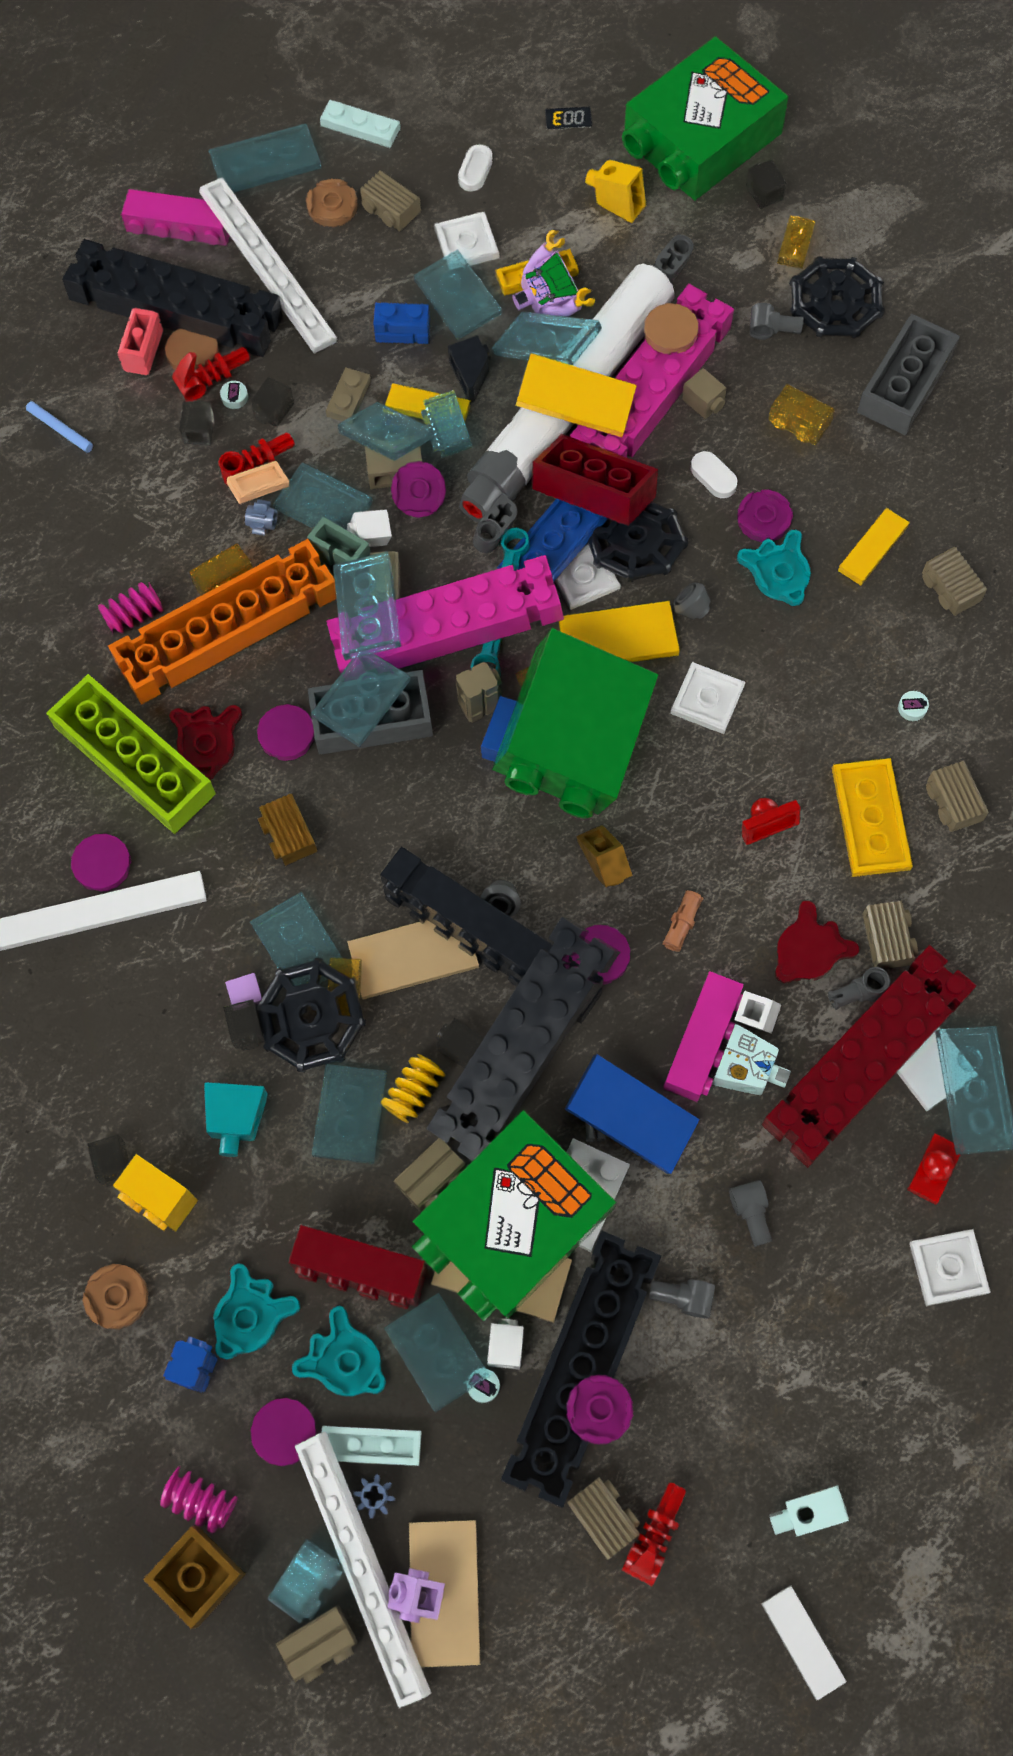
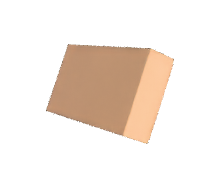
M273 461L227 477V485L238 503L241 504L289 487V480L278 462Z

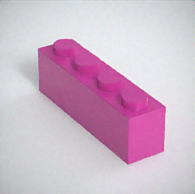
M132 189L128 190L121 213L126 232L227 246L230 235L205 200Z
M709 971L663 1089L697 1103L701 1094L708 1095L714 1080L708 1077L712 1066L719 1067L724 1050L719 1049L723 1038L729 1040L735 1023L731 1022L730 1019L733 1012L738 1011L743 997L741 991L744 984Z

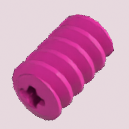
M142 582L138 583L139 593L133 588H129V598L119 593V603L112 598L108 599L109 609L103 604L98 605V609L112 634V629L114 628L121 634L124 633V623L132 629L134 627L133 618L143 623L142 613L144 612L149 617H154L152 610L154 607L163 612V606L149 582V587Z
M179 1466L173 1472L163 1490L161 1506L168 1508L173 1503L172 1512L178 1515L184 1510V1519L187 1521L192 1520L196 1516L195 1525L198 1527H202L208 1522L207 1531L211 1534L219 1528H223L236 1505L238 1497L234 1496L228 1503L225 1502L226 1490L223 1489L217 1496H214L215 1484L211 1483L203 1490L201 1489L203 1478L199 1477L192 1484L190 1483L192 1472L188 1471L184 1476L179 1477Z

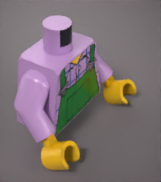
M551 230L547 234V243H543L536 250L525 266L521 280L523 290L512 296L518 310L531 305L537 316L545 315L548 318L566 319L581 310L582 305L587 307L594 305L595 299L593 298L585 301V296L591 293L592 290L581 288L578 291L558 251L553 252L554 247L561 248L565 244L564 238L559 239L556 244L553 241L554 236L559 231Z

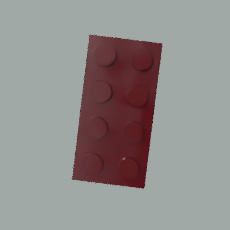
M561 434L533 461L532 489L629 526L656 497L658 469Z
M300 1225L288 1262L300 1279L317 1283L318 1278L326 1280L325 1282L329 1284V1287L343 1292H347L348 1287L357 1289L356 1291L360 1293L359 1296L378 1301L379 1296L387 1298L390 1305L404 1310H408L410 1305L418 1306L428 1273L424 1260Z

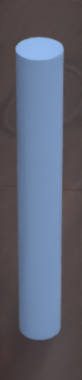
M33 401L27 404L26 410L73 444L86 453L92 450L93 444L39 405Z

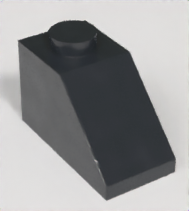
M478 335L448 346L449 363L470 403L475 401L489 372L488 361L491 360L488 346L486 344L482 345Z

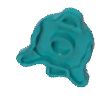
M790 530L780 546L776 545L771 539H766L757 550L741 549L738 552L737 562L750 570L756 585L763 594L772 599L784 601L791 606H797L803 602L805 597L804 591L809 583L811 569L800 549L802 540L800 531Z
M239 1263L231 1267L229 1290L220 1299L213 1316L217 1339L215 1351L220 1358L230 1360L238 1354L251 1353L263 1348L274 1336L279 1323L285 1318L297 1314L301 1308L299 1300L294 1296L272 1299L271 1292L274 1288L272 1281L269 1279H253L248 1268Z
M336 1306L332 1308L329 1313L330 1335L325 1337L319 1333L313 1334L310 1338L309 1354L293 1363L292 1373L298 1378L317 1379L328 1390L344 1397L382 1392L386 1386V1379L381 1371V1357L377 1346L367 1335L353 1328L344 1307Z

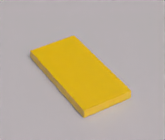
M531 353L516 406L622 437L637 385Z
M670 601L563 616L564 620L558 621L561 632L629 662L678 656L680 652Z
M891 758L834 764L832 772L852 877L911 870L913 865Z

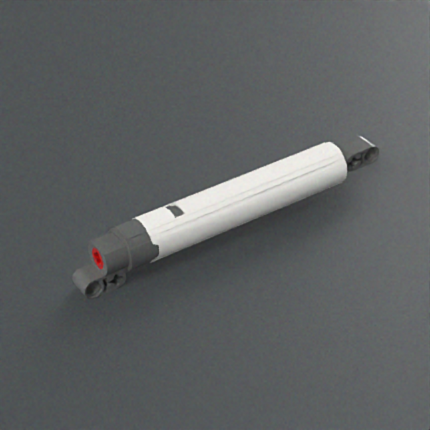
M676 235L658 255L654 266L636 265L559 362L612 377L645 336V319L649 312L659 305L673 301L675 292L672 283L685 268L693 251L692 240L685 235ZM521 407L513 417V420L503 429L469 471L467 478L470 486L462 494L459 508L470 519L478 523L473 537V545L479 552H492L499 545L506 531L512 528L517 515V507L513 500L533 477V461L561 434L566 435L575 423ZM502 515H505V516H503V518L500 520V523L498 524V523L496 522V521H497V518H498V517H501ZM488 533L493 539H485L481 534Z

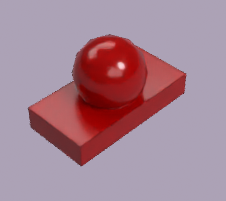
M766 797L757 799L750 810L752 818L742 821V838L746 845L799 825L801 807L798 802L793 800L778 807L773 799Z
M934 1133L907 1190L936 1205L942 1196L949 1178L953 1174L963 1147Z

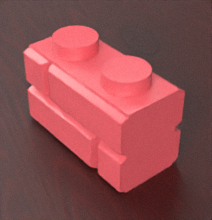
M134 308L131 311L130 321L127 323L117 354L124 371L149 375L163 328L158 313Z

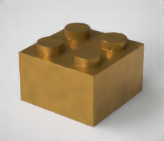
M191 1526L143 1580L191 1629H194L203 1623L244 1577L245 1573L200 1527Z

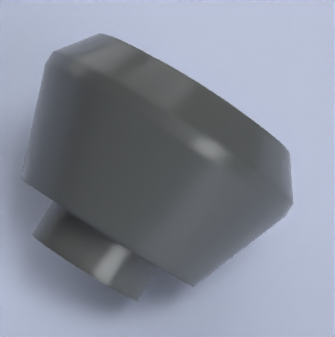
M695 582L686 586L674 601L675 612L689 619H701L710 610V598L705 586L702 583Z
M497 880L490 884L481 894L483 900L509 917L517 914L520 909V896L516 887L509 881Z

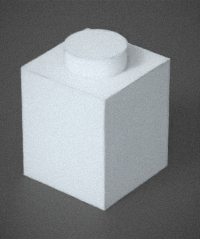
M387 509L354 513L350 523L347 524V531L367 541L370 547L388 545L392 535Z
M744 991L735 1020L772 1034L781 1004Z
M499 1319L498 1324L491 1323L487 1362L489 1367L520 1370L524 1327L518 1326L517 1320Z

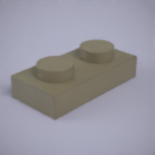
M345 367L327 406V417L352 424L371 383V376Z

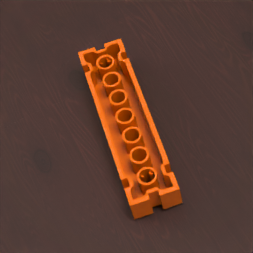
M306 539L289 548L290 556L281 559L279 555H276L138 629L139 637L131 640L127 635L108 645L117 666L125 679H127L140 704L142 705L161 694L159 688L168 683L173 688L310 614L309 606L317 603L319 608L339 598L335 579L325 564L321 566L319 555L310 541Z

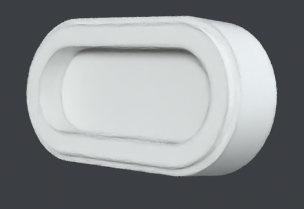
M475 145L468 150L459 171V185L464 190L476 191L484 185L492 165V151L485 145Z
M707 451L699 452L693 457L691 462L692 474L714 496L728 498L735 493L737 477L718 457Z

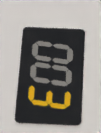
M590 107L545 110L547 129L592 126Z

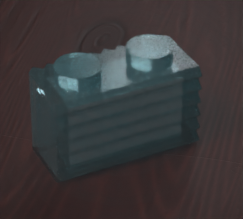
M454 390L423 401L425 410H422L421 414L426 427L430 425L432 427L434 435L429 436L434 452L440 451L442 458L473 448Z
M306 1539L267 1599L299 1623H303L306 1618L312 1621L323 1604L319 1598L327 1587L329 1590H332L342 1575V1572L338 1570L341 1561L311 1539Z

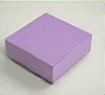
M255 973L225 982L234 1012L256 1006L262 999Z

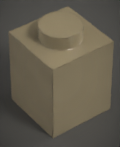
M702 368L684 383L682 400L706 419L712 413H718L725 405L727 387Z

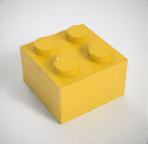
M137 1154L113 1185L120 1192L117 1198L137 1213L144 1209L143 1216L163 1231L170 1227L176 1232L198 1202L197 1198L188 1189Z

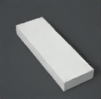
M788 1586L761 1603L816 1700L821 1699L846 1683L845 1678L792 1586Z

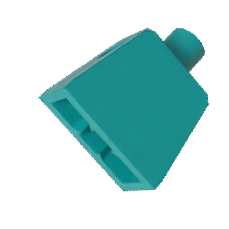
M205 1082L207 1133L211 1138L221 1139L219 1155L237 1157L239 1141H254L256 1138L268 1093L264 1086Z

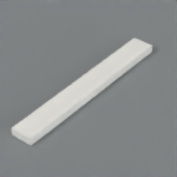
M219 178L200 187L201 196L268 290L273 294L279 295L281 308L313 353L335 344L337 336L225 180Z
M200 871L0 918V951L205 902L207 898L202 874Z
M325 1431L296 1445L295 1448L397 1705L401 1708L431 1694V1691L402 1619H399V1612L387 1608L389 1603V1587Z

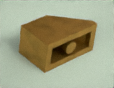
M603 825L576 836L595 876L605 887L619 885L624 879L633 876L623 845Z

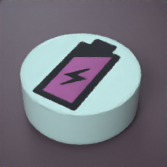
M229 381L220 390L223 404L230 409L241 408L248 401L246 386L239 381Z
M918 691L906 692L898 704L900 715L909 721L922 719L929 708L927 697Z
M479 1369L470 1375L467 1389L472 1399L479 1403H488L497 1397L500 1383L494 1372L488 1369Z

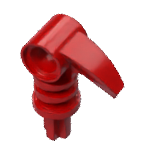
M240 347L223 357L218 352L214 354L213 362L207 359L205 360L206 366L203 367L199 363L197 364V369H194L197 355L195 352H189L178 364L172 379L186 401H196L206 392L204 384H207L208 387L212 386L213 379L218 383L221 381V375L226 379L230 378V371L248 362L250 355L244 347Z
M284 433L269 442L262 438L258 440L259 447L256 448L254 445H251L249 452L245 449L241 451L242 456L234 451L221 455L219 467L224 483L227 485V477L253 469L256 466H262L264 462L270 463L275 461V456L294 447L295 443L289 433Z
M669 1483L656 1511L649 1508L647 1514L648 1518L652 1519L651 1523L645 1522L643 1529L647 1530L645 1535L640 1533L638 1540L642 1543L641 1545L636 1542L633 1543L621 1571L650 1586L654 1585L665 1560L659 1553L661 1551L665 1554L668 1548L663 1544L665 1540L670 1542L672 1536L668 1534L670 1529L675 1531L680 1525L674 1519L686 1495L684 1488L674 1483Z

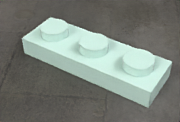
M332 100L328 102L320 117V123L323 127L391 148L400 130L399 121Z
M322 1426V1433L326 1431L338 1462L419 1466L421 1431Z

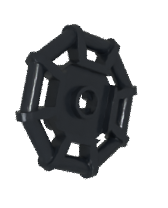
M853 256L851 259L815 257L813 263L798 275L792 276L789 282L792 289V307L790 309L792 316L803 317V322L816 332V336L820 338L822 336H851L852 338H857L872 322L882 318L885 312L882 305V286L884 284L882 278L872 274ZM827 269H839V270H833L831 273H828V270H827ZM816 273L818 274L819 279L813 284L807 282ZM852 273H855L866 283L861 285L851 277ZM802 293L809 295L810 302H802ZM871 293L872 304L864 303V295ZM833 295L840 296L841 299H842V301H840V300H838V299L835 300V301H833V300H832V296H833ZM812 312L815 316H817L821 320V322L810 313ZM860 313L864 315L858 321H854V318ZM833 321H841L840 324H845V325H828V324H833Z
M651 502L629 526L612 520L608 528L597 526L588 540L594 558L593 564L598 569L604 568L628 579V582L632 583L636 579L658 574H669L672 571V565L682 550L688 546V538L683 534L677 519V511L674 508L668 509ZM668 525L671 533L665 534L661 526ZM636 534H640V539H631L629 535L635 536ZM599 539H606L608 548L602 550ZM664 545L671 546L664 557L660 550ZM616 556L629 562L628 567L611 559ZM649 560H652L655 563L636 568V564L645 565L649 562Z
M317 957L314 961L285 969L278 968L261 1001L255 1006V1010H258L265 1042L263 1047L266 1052L271 1051L296 1067L298 1072L303 1073L307 1069L337 1061L342 1063L346 1060L345 1055L362 1026H366V1020L363 1018L356 988L358 984L354 977L349 978L325 963L323 958ZM310 974L309 983L298 986L294 985L292 979ZM323 975L339 986L333 991L319 984L321 976ZM284 986L287 992L283 1003L281 1002L279 1006L272 1005ZM346 995L350 1016H342L338 998ZM309 1006L317 1012V1016L314 1017L312 1023L308 1019H303V1014L307 1013V1007ZM271 1013L278 1015L281 1031L275 1034ZM341 1023L348 1024V1028L337 1045L332 1040V1037L339 1031ZM286 1038L295 1041L296 1044L300 1045L298 1054L284 1046L282 1042ZM324 1043L329 1050L309 1056V1047Z

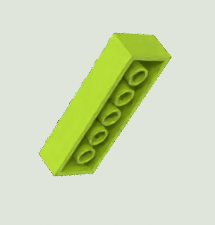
M89 674L46 713L54 728L174 835L216 795L211 781Z

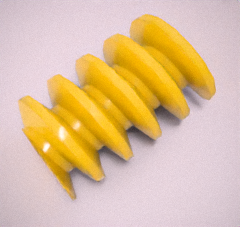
M417 1054L419 1058L411 1057L409 1059V1064L412 1068L405 1067L402 1069V1074L406 1079L396 1078L395 1084L399 1089L389 1088L388 1094L392 1099L383 1098L381 1100L382 1106L387 1111L406 1123H409L406 1119L407 1116L418 1117V1114L413 1109L414 1106L422 1108L426 1106L420 1097H432V1094L427 1089L428 1085L438 1088L439 1084L434 1076H446L437 1064L420 1054Z

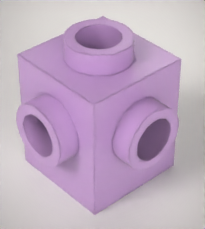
M409 1568L408 1575L395 1572L393 1583L389 1589L387 1608L399 1611V1619L419 1623L420 1617L438 1620L445 1584L429 1580V1572Z

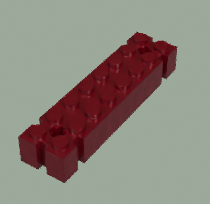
M931 945L913 961L908 971L905 970L790 1091L786 1098L790 1104L788 1105L782 1099L765 1117L762 1126L779 1142L786 1137L793 1144L789 1151L807 1168L830 1144L825 1138L828 1137L831 1141H834L976 988L977 985L961 971L957 970L954 974L944 967L948 960ZM931 989L933 992L929 994L926 990ZM809 1116L813 1119V1122L806 1125L802 1120L804 1117L807 1118Z

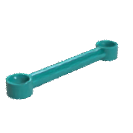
M511 528L501 538V545L505 555L502 568L513 565L516 571L519 568L521 557L530 549V542L527 533L523 529ZM523 537L526 539L525 544L520 549L511 550L506 547L508 542L513 539H522ZM502 638L483 644L482 652L477 654L471 662V670L472 667L482 662H491L496 665L495 669L499 676H501V667L497 657Z

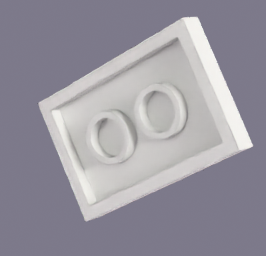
M573 1138L566 1153L615 1200L630 1164ZM605 1220L579 1247L589 1252L592 1251Z

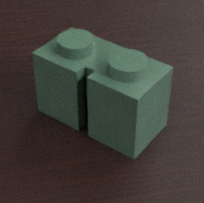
M325 517L320 519L307 536L321 561L330 566L335 563L337 570L354 580L359 578L370 563L371 551L369 543Z

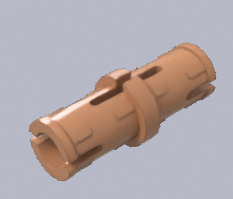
M690 890L685 892L677 913H673L671 917L672 924L663 941V945L666 948L675 952L681 951L689 929L691 930L694 927L695 915L703 901V897L700 894Z

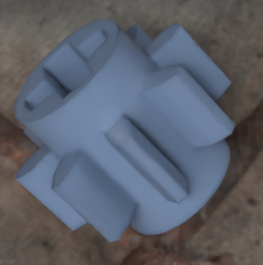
M258 499L257 502H254V506L248 505L245 514V525L252 528V534L265 536L269 530L275 529L278 514L276 509L270 507V501Z
M377 1474L374 1477V1483L369 1484L366 1479L362 1478L361 1482L364 1486L362 1492L356 1491L353 1494L361 1497L362 1503L358 1505L357 1510H363L365 1507L369 1508L370 1518H374L376 1510L379 1509L387 1515L388 1509L385 1507L387 1501H396V1498L388 1496L387 1492L393 1484L388 1482L384 1486L380 1485V1475ZM374 1487H378V1492L383 1494V1500H379L375 1506H371V1500L366 1499L367 1492H373Z

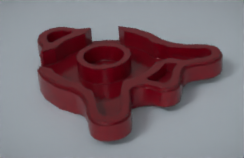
M230 705L216 717L212 716L211 709L208 706H203L193 713H188L180 708L173 709L169 717L178 730L177 752L209 780L213 779L216 773L227 765L234 754L235 740L233 733L235 726L242 718L240 707Z
M803 901L799 906L796 922L786 928L777 943L778 958L775 977L781 983L801 981V979L818 980L829 973L838 961L856 957L859 952V946L852 940L841 938L838 926L834 921H828L824 925H819L817 923L815 904L810 901Z

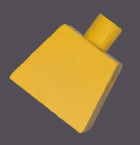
M608 160L599 171L594 169L588 171L585 182L587 185L595 187L597 203L601 207L630 223L646 207L642 168Z

